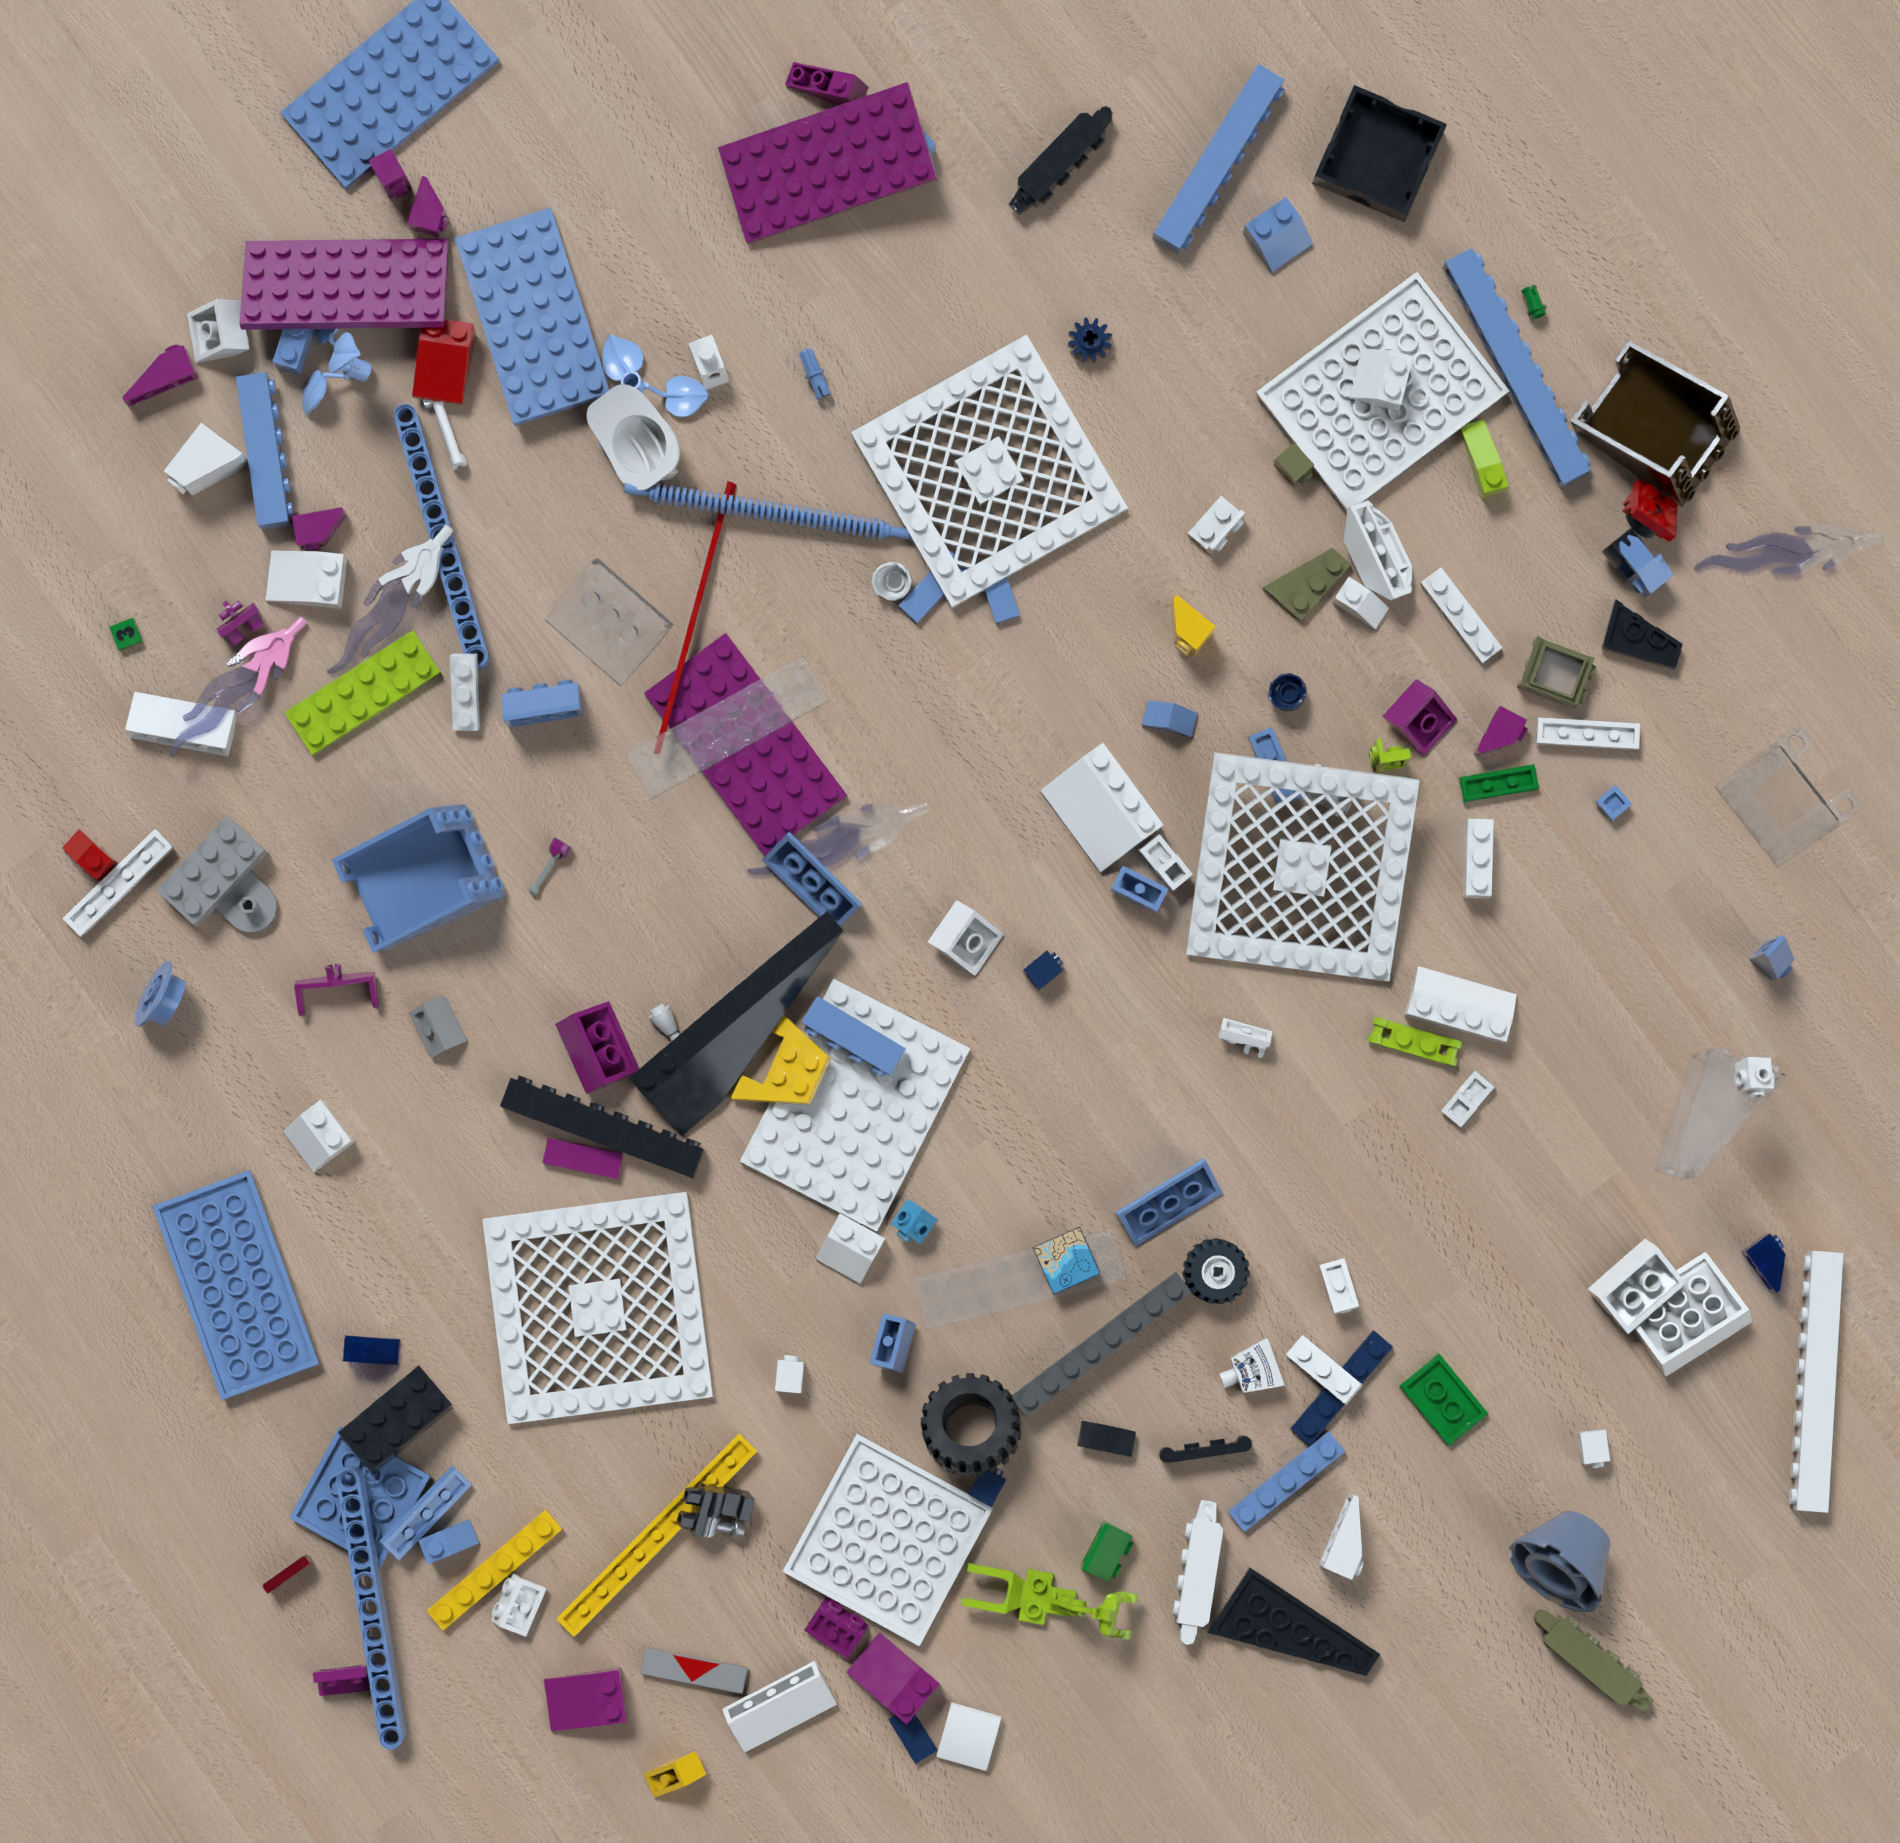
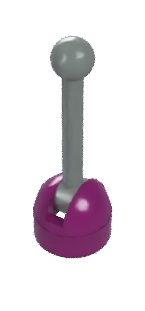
M555 837L553 838L549 846L552 857L536 884L530 887L529 893L531 895H538L539 887L555 860L565 858L572 847Z

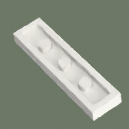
M1441 567L1420 583L1481 664L1502 649V646Z
M1537 718L1536 744L1628 750L1639 749L1640 723Z

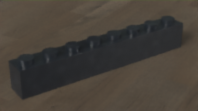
M518 1075L517 1080L510 1078L500 1107L679 1174L695 1178L705 1151L700 1148V1142L689 1138L685 1142L677 1140L676 1133L662 1129L661 1133L653 1131L652 1124L641 1120L634 1124L628 1121L629 1116L614 1111V1114L610 1115L604 1112L605 1107L590 1102L589 1106L580 1103L581 1098L566 1093L564 1098L556 1095L557 1089L542 1084L541 1089L532 1086L533 1080Z

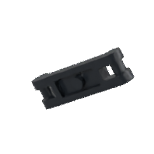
M1241 1435L1236 1438L1235 1442L1225 1443V1438L1209 1440L1210 1445L1200 1447L1199 1442L1184 1444V1449L1175 1451L1170 1447H1163L1159 1451V1458L1165 1463H1173L1246 1452L1251 1449L1252 1441L1249 1437Z

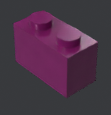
M392 149L369 160L389 199L394 197L395 199L401 198L408 193V189L412 188Z

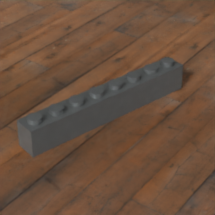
M1174 1272L1013 1393L1014 1402H1016L1023 1414L1028 1417L1192 1292L1178 1273Z

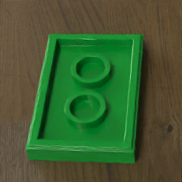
M1439 1353L1399 1385L1447 1446L1454 1443L1489 1414Z

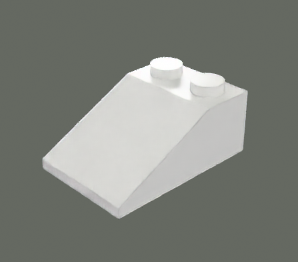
M271 550L265 601L342 609L348 559L344 554Z
M1348 1493L1319 1565L1352 1580L1354 1575L1359 1576L1364 1562L1361 1561L1359 1497Z

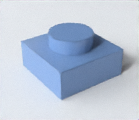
M1616 785L1595 801L1611 821L1632 805Z

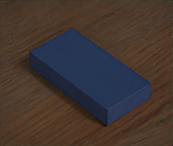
M916 1714L907 1725L896 1715L888 1719L915 1764L938 1750Z

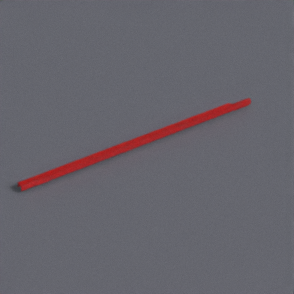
M727 481L724 494H727V500H729L730 495L734 497L737 484ZM719 510L654 750L656 755L661 753L726 510H724V514H720Z

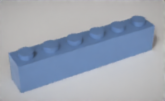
M266 372L236 376L257 524L261 530L292 525L291 518L295 514L292 502L288 503L287 493H291L289 478H285L283 468H287L285 453H281L280 444L284 443L282 429L277 428L276 419L280 418L278 404L273 402L272 394H276L275 381L270 379Z

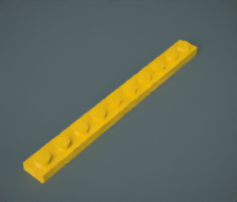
M739 1433L686 1487L698 1488L699 1483L706 1484L707 1486L723 1487L751 1459L757 1450ZM685 1488L556 1618L573 1637L680 1531L682 1527H679L676 1522L680 1510L691 1512L693 1505L685 1504L683 1501Z

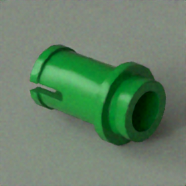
M1532 285L1531 289L1530 286L1522 289L1521 293L1529 310L1527 312L1528 316H1531L1532 319H1538L1546 315L1545 310L1547 306L1543 305L1537 286Z

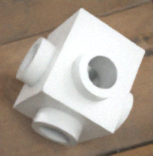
M1746 1057L1734 1064V1081L1737 1085L1738 1094H1748L1749 1098L1764 1097V1093L1774 1089L1775 1077L1772 1072L1771 1058Z

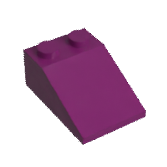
M880 1632L846 1672L906 1725L940 1685L937 1680Z
M621 1667L544 1679L551 1731L627 1722L628 1712Z

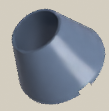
M1565 1511L1514 1540L1509 1547V1550L1512 1552L1509 1558L1518 1574L1547 1599L1552 1595L1563 1601L1561 1606L1578 1612H1591L1599 1606L1602 1599L1611 1542L1606 1532L1592 1519L1578 1512Z

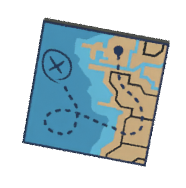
M1080 1227L1032 1247L1053 1295L1100 1274Z

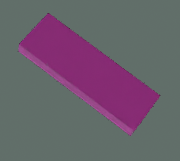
M548 1138L542 1163L618 1179L624 1154Z

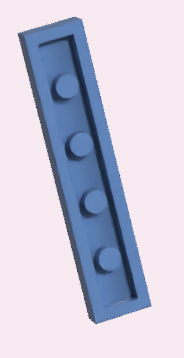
M1327 1431L1229 1509L1228 1513L1245 1532L1345 1452L1333 1435Z

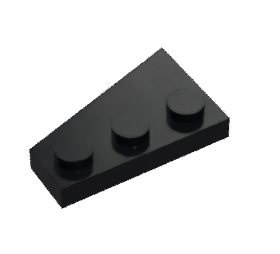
M1615 599L1601 649L1675 670L1683 644L1660 628L1653 626L1643 619L1641 615L1631 611L1623 603Z

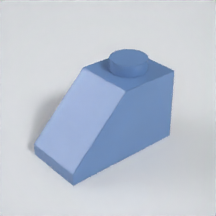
M470 1519L418 1540L427 1564L479 1543Z

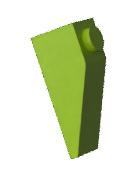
M1484 419L1468 423L1460 429L1480 498L1505 492L1509 485L1502 462Z

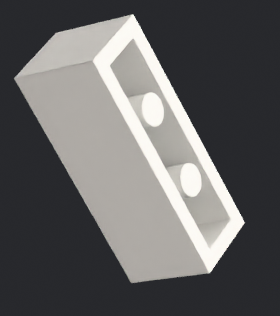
M1467 819L1464 822L1462 898L1488 899L1492 896L1494 819Z

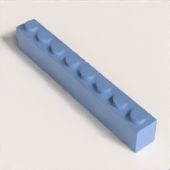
M1260 64L1257 65L1154 231L1153 240L1179 254L1182 248L1187 250L1194 238L1191 236L1194 228L1200 229L1207 217L1204 214L1207 207H1213L1218 200L1220 194L1217 191L1220 186H1226L1233 175L1230 170L1233 165H1239L1246 154L1243 149L1246 144H1252L1259 133L1256 128L1259 123H1265L1272 112L1269 107L1272 102H1278L1285 91L1282 88L1284 83L1282 77Z

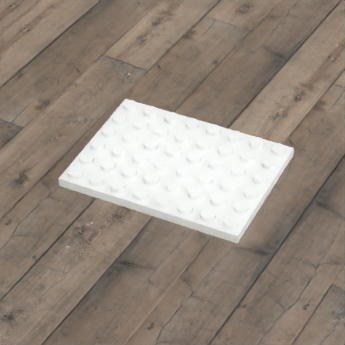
M1416 272L1259 389L1256 395L1292 442L1314 463L1313 469L1347 512V508L1367 500L1507 395L1509 390L1418 272ZM1362 349L1391 350L1414 356L1403 400L1398 411L1349 399Z
M833 979L823 1000L905 1047V1053L891 1076L885 1074L884 1077H881L870 1070L871 1064L864 1060L862 1064H859L848 1057L849 1051L842 1047L837 1051L826 1044L827 1038L820 1034L815 1038L806 1032L805 1034L831 1057L811 1104L769 1103L740 1162L878 1231L970 1048Z

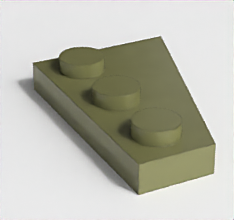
M1331 548L1267 584L1262 589L1301 622L1348 570L1351 563L1334 548Z

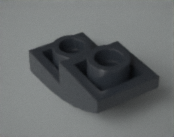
M1082 1421L1077 1446L1132 1457L1136 1431Z

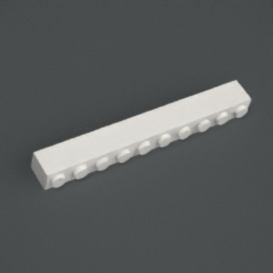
M1807 1251V1256L1803 1257L1802 1263L1803 1271H1806V1282L1803 1281L1801 1285V1296L1805 1297L1804 1307L1800 1308L1799 1314L1800 1323H1803V1333H1799L1798 1348L1802 1350L1801 1359L1797 1360L1796 1372L1800 1374V1383L1795 1387V1400H1798V1411H1794L1793 1424L1797 1426V1434L1792 1439V1452H1795V1463H1791L1790 1476L1794 1478L1793 1489L1790 1488L1789 1504H1792V1509L1828 1513L1843 1253Z

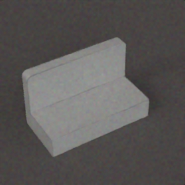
M445 996L426 1002L409 1013L431 1059L467 1041Z

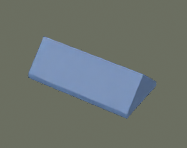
M790 832L762 859L819 917L828 911L841 926L862 905Z
M1203 1158L1116 1211L1115 1214L1136 1247L1223 1194L1206 1160Z

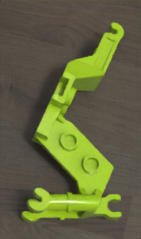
M968 1563V1572L1007 1580L1008 1591L1004 1603L962 1597L960 1604L962 1606L1003 1614L1020 1607L1018 1620L1044 1625L1046 1612L1072 1617V1615L1084 1617L1085 1613L1092 1614L1091 1618L1097 1619L1100 1623L1099 1631L1103 1636L1130 1640L1132 1630L1121 1629L1115 1626L1120 1603H1137L1138 1594L1126 1591L1109 1593L1106 1595L1103 1604L1098 1607L1087 1606V1601L1075 1598V1590L1051 1586L1053 1573L1028 1568L1026 1580H1023L1012 1570Z

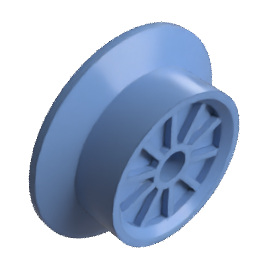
M164 962L148 983L135 1014L134 1022L137 1027L143 1026L147 1021L164 1026L176 1011L183 996L186 983L185 980L172 974L171 962Z

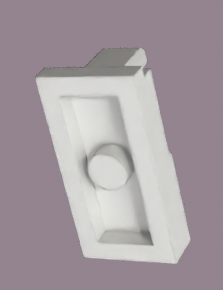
M1223 1018L1218 1038H1222L1231 1044L1244 1043L1245 1054L1249 1053L1251 1047H1257L1259 1049L1258 1057L1262 1058L1266 1047L1270 1046L1272 1031Z
M1345 1259L1319 1265L1333 1313L1343 1314L1350 1312L1352 1309L1359 1308Z

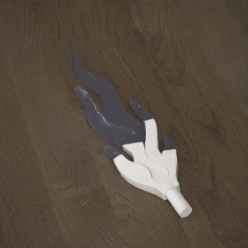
M445 525L434 540L429 539L424 544L411 547L394 558L392 563L395 565L408 562L404 566L384 574L371 587L368 596L363 602L364 605H370L383 589L381 596L373 609L352 626L343 657L337 664L327 670L328 674L336 673L351 663L363 637L375 625L381 623L379 630L364 644L361 654L363 658H367L371 649L395 631L404 616L410 593L414 585L420 581L410 604L411 608H417L420 600L436 581L440 556L444 549L442 545L454 531L452 528Z

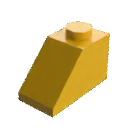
M693 1751L656 1767L643 1775L655 1798L689 1785L705 1776L706 1772L697 1752Z

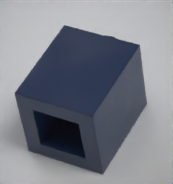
M1047 950L1024 968L1023 972L1040 991L1063 972L1061 966L1064 963L1055 952L1050 954Z
M1000 1469L992 1474L990 1470L983 1472L984 1476L976 1478L968 1494L992 1507L1006 1481V1478L1002 1477L1004 1472Z

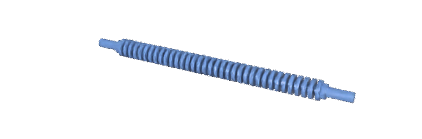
M625 483L624 493L649 497V500H654V503L657 504L659 499H661V504L663 505L665 500H668L667 505L669 506L674 501L675 507H678V502H681V508H684L685 503H687V509H691L692 504H694V510H697L698 505H701L700 511H704L705 506H707V512H711V507H713V513H717L719 508L720 514H724V510H727V515H730L732 510L734 511L733 516H737V513L740 512V517H744V513H747L746 518L750 519L751 514H753V519L757 520V515H760L761 521H763L764 516H767L766 521L770 522V518L773 517L774 523L777 522V518H780V524H783L784 519H787L786 525H790V520H793L792 526H796L797 521H799V527H803V522H805L806 528H809L810 523H812V529H816L818 524L819 530H823L824 525L826 526L825 531H829V528L833 527L832 532L835 533L836 528H839V533L846 529L845 534L849 535V530H852V535L854 536L856 531H859L858 536L862 537L863 532H866V538H869V533H872V539H875L876 534H879V540L888 538V536L912 540L906 528L890 526V523H885V520L882 519L881 523L878 524V519L876 518L874 523H871L872 518L868 517L867 522H864V516H861V521H858V515H855L854 520H851V514H848V519H845V513H842L841 518H838L839 512H835V516L832 517V511H828V516H826V510H822L820 515L818 514L819 509H815V514H813L812 508H809L807 513L805 512L806 507H802V511H799V506H795V510H792L793 505L790 504L788 509H785L786 504L782 503V508H779V503L777 502L775 507H772L773 502L771 501L766 506L765 500L762 501V505H759V499H756L755 504H753V498H749V503H746L747 497H743L742 502H740V496H736V500L733 501V495H730L729 500H727V494H723L721 499L720 493H716L715 498L713 497L714 492H710L709 496H707V491L704 490L702 495H700V490H696V494H693L694 489L691 488L689 493H687V488L683 487V492H680L681 487L679 486L674 491L673 485H670V489L667 490V484L663 485V489H660L661 484L657 483V485H653L648 489L638 490L634 485Z

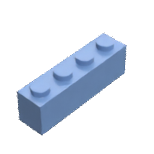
M818 996L801 1022L806 1026L805 1032L815 1038L819 1034L828 1039L826 1044L837 1051L841 1047L850 1052L849 1058L859 1064H862L863 1060L871 1064L870 1070L881 1077H884L885 1074L891 1076L906 1051L905 1047Z

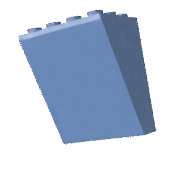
M466 804L429 808L331 859L342 883L354 881L373 926L362 929L372 953L388 950L506 897L503 891V882L496 875L493 868L494 862L485 850L483 837L477 831L473 823V814L466 807ZM342 864H343L344 867L346 868L347 874H346L345 871L343 870ZM373 935L376 937L378 944L375 942Z

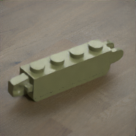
M1544 1609L1535 1612L1534 1621L1545 1630L1542 1635L1543 1643L1618 1705H1627L1629 1703L1643 1712L1648 1709L1654 1700L1642 1688L1643 1684L1638 1680L1640 1675L1629 1666L1624 1669L1619 1665L1618 1661L1620 1658L1609 1649L1606 1652L1598 1647L1600 1641L1589 1632L1586 1635L1582 1634L1578 1630L1580 1625L1570 1616L1564 1619L1558 1615L1555 1618L1549 1612L1544 1611Z

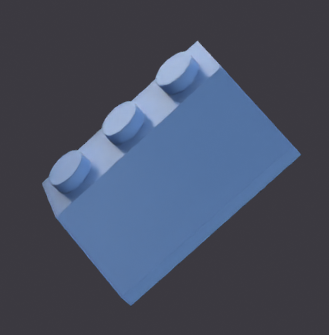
M563 680L557 682L558 686L548 687L547 684H537L532 686L533 690L523 691L522 688L508 689L507 694H501L503 721L510 728L584 716L580 686L578 683H573V680Z

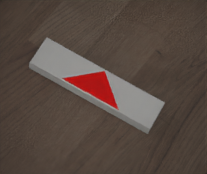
M646 1647L640 1674L742 1694L748 1667Z

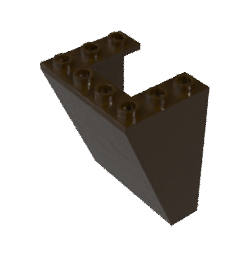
M1628 340L1614 360L1618 369L1614 378L1591 408L1590 404L1584 401L1570 422L1575 433L1646 483L1652 484L1660 493L1672 498L1678 506L1683 507L1686 502L1692 500L1700 482L1708 478L1715 461H1719L1723 457L1725 447L1730 440L1733 441L1738 436L1740 425L1729 395Z

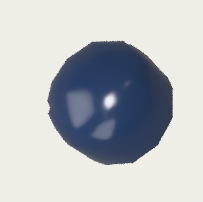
M1292 673L1280 674L1270 683L1268 699L1276 709L1290 712L1299 709L1304 704L1307 697V687L1299 676Z

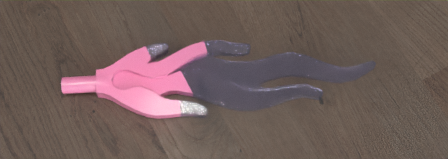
M301 616L287 630L283 628L281 631L266 634L249 641L237 655L227 661V666L232 667L255 654L253 659L245 665L218 676L206 686L192 711L185 714L182 718L184 721L196 718L205 709L207 704L216 698L215 704L204 718L180 732L171 748L170 755L172 758L175 757L180 747L187 740L216 728L229 707L240 697L250 693L236 707L235 711L237 714L255 703L261 697L266 687L271 668L274 664L273 679L278 680L281 677L288 663L290 648L295 640L294 636L307 624Z

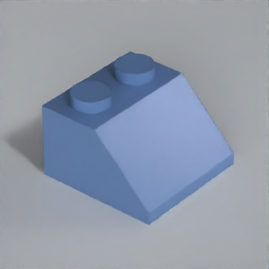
M1287 197L1247 223L1243 230V234L1271 273L1313 245L1300 215Z

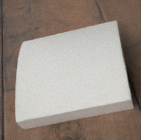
M951 1702L936 1757L986 1771L1001 1716Z

